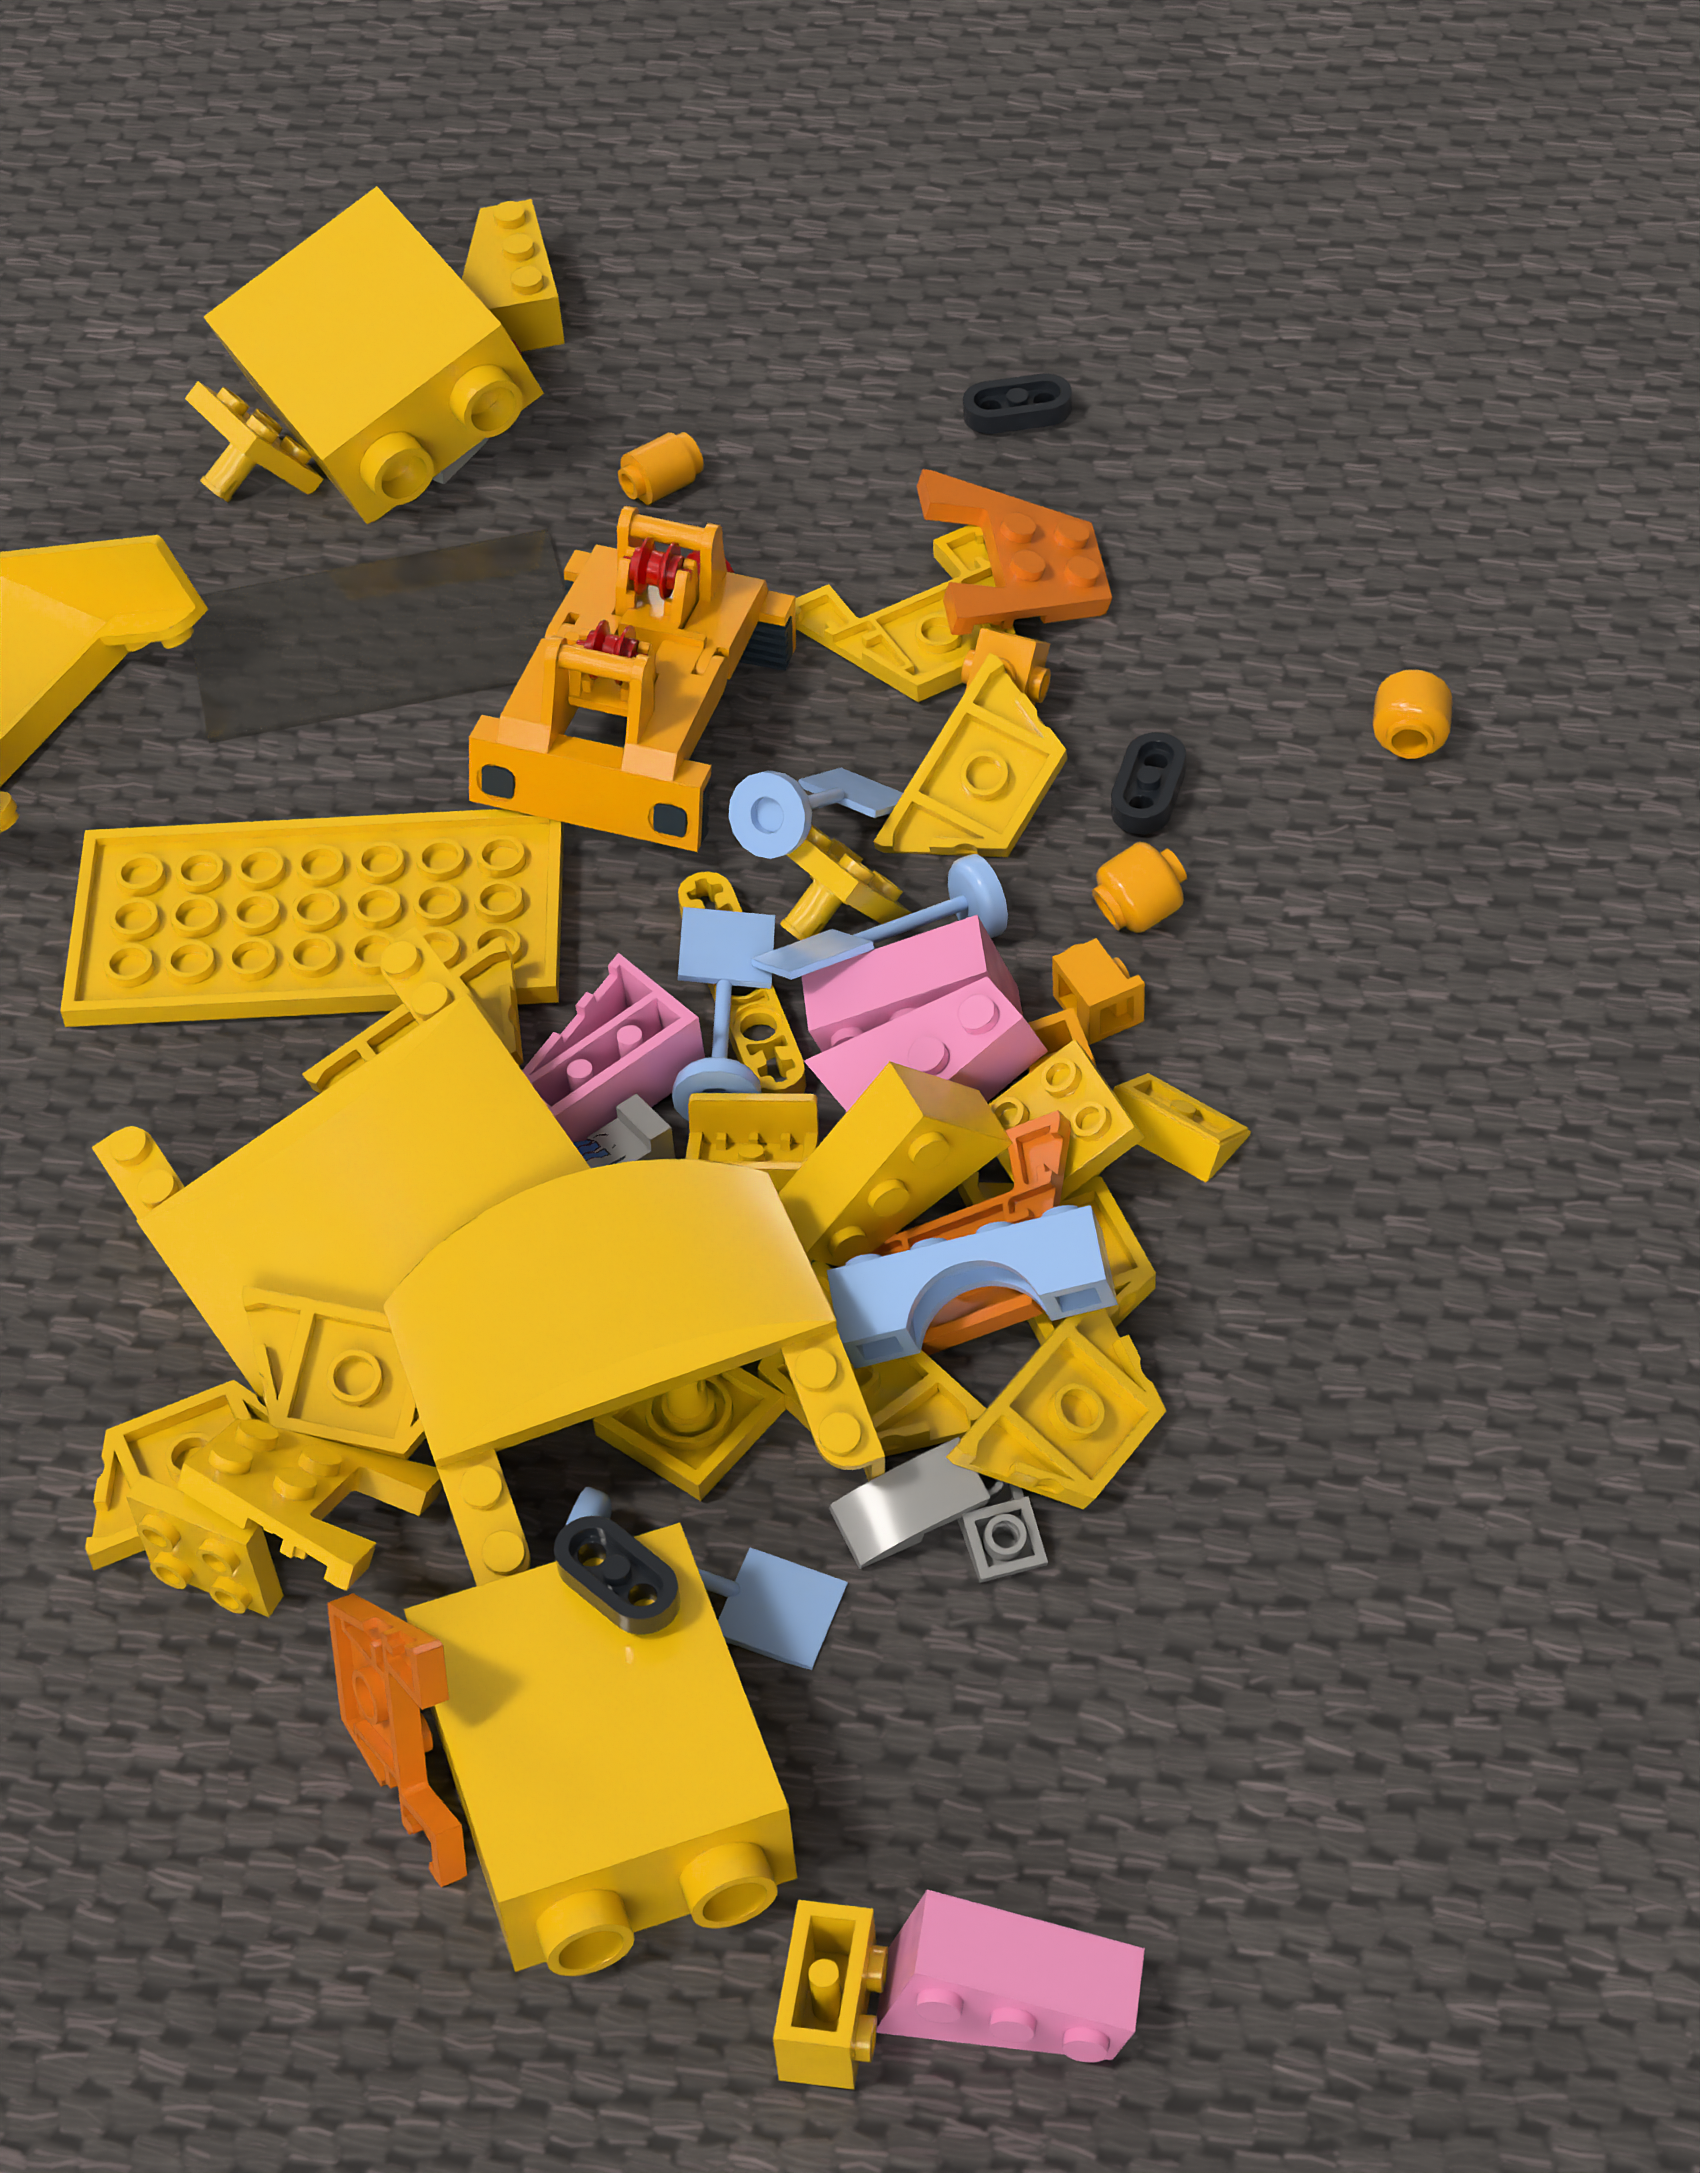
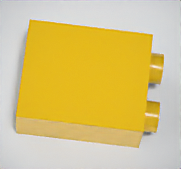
M377 186L203 316L250 384L302 447L313 456L312 459L366 524L378 520L395 506L409 503L419 497L427 489L432 478L485 438H491L506 431L517 420L523 409L544 394L500 321Z
M680 1523L634 1537L669 1565L678 1581L680 1594L678 1614L667 1627L655 1633L638 1635L620 1629L564 1583L558 1573L556 1561L404 1609L406 1620L409 1624L439 1639L444 1647L449 1700L430 1708L515 1972L547 1962L548 1968L558 1975L580 1976L590 1974L614 1964L625 1956L633 1946L634 1932L691 1914L693 1921L701 1927L725 1928L754 1918L767 1909L777 1896V1885L797 1879L789 1807ZM591 1558L585 1561L583 1565L589 1567L597 1566L604 1560ZM641 1599L634 1603V1606H646L655 1601Z

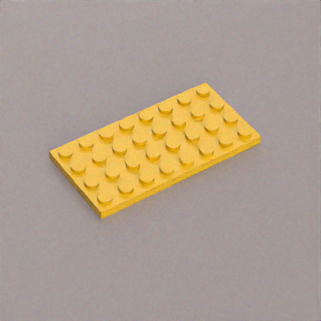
M507 809L85 830L60 1009L65 1027L393 1011L403 1002L382 974L380 958L382 952L393 940L413 926L417 927L449 971L501 936L513 957L517 1004L559 1002L564 822Z

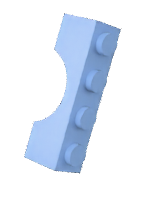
M1073 1205L1057 1206L1044 1212L1040 1218L1016 1224L1004 1221L993 1222L980 1227L975 1234L951 1240L928 1238L915 1243L907 1251L887 1256L864 1254L850 1259L846 1262L845 1266L827 1270L834 1315L837 1320V1330L847 1357L855 1369L921 1353L925 1333L938 1311L953 1298L975 1288L1000 1286L1020 1291L1035 1300L1051 1321L1118 1305L1103 1232L1091 1205L1081 1208Z

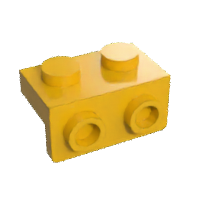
M693 1093L689 1096L690 1133L685 1159L730 1163L767 1172L777 1193H779L820 1145L818 1098L814 1094Z

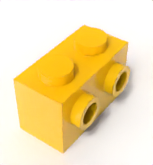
M798 1900L773 2036L778 2078L780 2081L854 2090L859 2061L872 2062L877 2034V2016L867 2015L870 1993H883L888 1968V1947L878 1946L876 1943L873 1908Z

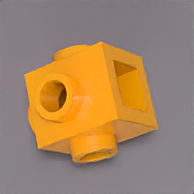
M981 628L976 649H970L965 657L961 681L967 684V690L988 654L992 653L1002 661L1005 671H1007L1008 676L1021 693L1024 692L1035 706L1036 702H1043L1050 683L1051 672L1050 669L1045 668L1050 643L996 629Z

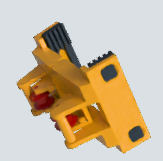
M624 506L617 525V549L596 544L591 553L580 550L573 552L563 570L564 580H567L565 584V590H567L566 597L550 622L545 638H542L500 718L481 715L469 736V801L698 852L709 832V826H707L709 816L707 814L710 810V805H708L710 794L708 792L711 788V783L708 781L711 777L712 765L690 761L689 759L722 697L727 679L730 680L738 662L786 671L796 649L795 596L769 591L766 581L763 579L727 572L721 525L708 523L703 528L640 515L638 508ZM655 542L670 546L666 552L657 551ZM681 548L700 551V576H698L697 561L681 556ZM579 707L627 717L624 748L567 736L564 733Z

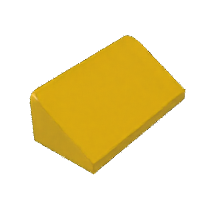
M1150 1073L1117 1085L1113 1089V1092L1145 1137L1138 1145L1205 1183L1215 1175L1251 1134V1131L1246 1126Z

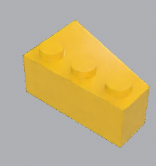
M532 199L517 202L506 201L495 206L480 208L462 281L500 321L508 335L517 343L521 352L565 344L559 297Z
M889 1061L778 1195L807 1258L842 1267L845 1266L847 1261L856 1256L870 1254L1002 1153L1013 1142L979 1090Z

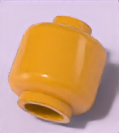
M1417 669L1403 670L1392 674L1380 684L1375 697L1373 730L1375 738L1382 747L1398 757L1417 759L1436 752L1445 744L1451 730L1453 709L1452 693L1445 681L1430 672Z
M1137 842L1104 863L1097 870L1096 879L1098 886L1092 889V895L1103 915L1116 930L1119 931L1126 927L1134 933H1142L1176 912L1183 905L1184 897L1180 883L1187 879V874L1176 855L1170 849L1166 848L1159 852L1155 847L1146 842Z

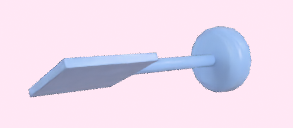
M843 768L801 778L799 781H796L786 773L768 770L749 775L736 786L730 799L729 820L733 834L743 848L755 856L772 859L790 854L804 843L811 829L812 810L839 803L876 818L891 813L903 793ZM804 789L807 790V791H810V792H812V793H814V794H812V795H807V793L804 791Z
M978 854L967 855L957 859L949 870L948 891L950 900L854 935L830 929L751 958V963L753 967L792 980L874 949V943L956 914L959 921L978 915L990 938L1003 934L1007 928L1008 911L1006 899L1001 884L988 862Z
M683 907L678 980L716 984L712 1057L703 1058L688 1064L678 1073L673 1085L672 1099L674 1108L687 1121H689V1096L693 1093H762L760 1080L754 1072L739 1061L728 1059L732 985L771 989L772 973L753 967L751 958L773 951L775 915Z
M585 1487L579 1495L566 1525L573 1520L585 1516H601L610 1519L612 1510L610 1498L600 1490ZM751 1547L735 1581L698 1568L706 1590L728 1597L718 1619L725 1642L781 1662L812 1670L848 1582Z

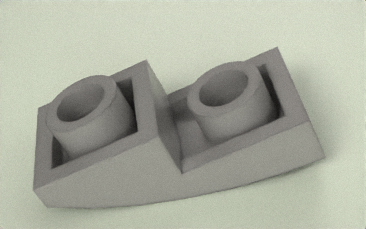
M959 1437L887 1471L830 1504L829 1510L859 1569L920 1543L925 1533L961 1518L962 1514L987 1506L990 1496L979 1474L957 1466L946 1458L960 1441Z
M978 1473L990 1496V1500L986 1507L966 1512L957 1520L979 1582L1047 1566L1048 1560L1029 1496L1024 1497L1021 1487Z

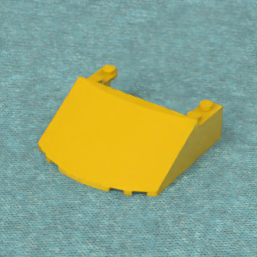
M151 535L0 552V787L129 652L137 651L147 646L150 642L159 641L164 648L171 649L181 645L192 636L194 632L192 626L208 611V608L161 536ZM0 792V833L10 828L19 817L16 811L17 804L8 792Z
M413 926L397 937L382 952L380 963L385 979L419 1026L189 1185L184 1186L151 1135L138 1127L130 1126L120 1129L92 1147L138 1219L136 1220L264 1405V1389L256 1365L247 1313L241 1298L243 1285L386 1314L383 1305L404 1277L431 1250L457 1229L484 1211L520 1192L555 1178L590 1169V1166L468 993L464 992L416 926Z
M653 1159L595 1167L555 1178L520 1192L491 1207L457 1229L431 1250L404 1277L383 1305L477 1586L530 1569L531 1564L529 1548L496 1455L497 1451L780 1352L815 1445L822 1458L830 1465L843 1470L864 1468L868 1482L885 1473V1455L839 1336L837 1320L767 1172L736 1164L700 1159Z

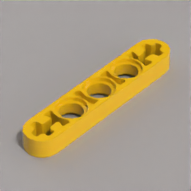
M707 871L693 874L687 877L678 889L681 918L683 907L705 909L703 902L698 899L708 896L712 902H715L716 910L742 912L731 883L719 873ZM707 983L715 1001L716 984ZM771 984V989L756 988L752 993L745 996L731 995L729 1039L738 1061L749 1067L758 1077L762 1093L804 1094L806 1088L804 1060L773 985ZM754 1025H767L775 1030V1033L770 1038L760 1041L749 1040L742 1035L744 1031ZM776 1058V1065L780 1075L786 1078V1080L775 1082L772 1076H768L767 1060Z

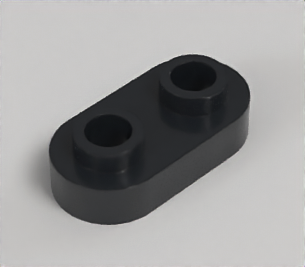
M1048 373L979 382L969 387L963 395L964 422L972 430L984 434L1053 426L1066 420L1072 411L1071 385L1064 378Z
M1152 732L1138 736L1128 745L1111 792V816L1115 824L1122 830L1133 834H1149L1162 829L1169 822L1186 773V749L1179 739L1166 733Z
M585 1516L568 1523L559 1532L554 1544V1553L561 1579L616 1626L632 1634L645 1635L664 1629L675 1619L680 1608V1594L674 1571L618 1524L601 1516ZM591 1558L604 1560L597 1566L589 1567L583 1565L585 1561ZM641 1599L655 1601L646 1606H634V1603Z

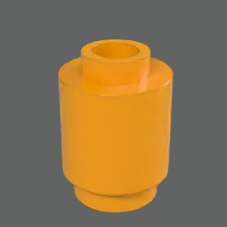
M685 432L677 435L666 433L624 454L621 458V469L618 471V479L623 491L629 498L633 500L639 498L644 504L650 505L693 483L696 475L703 471V457L698 445L689 434Z

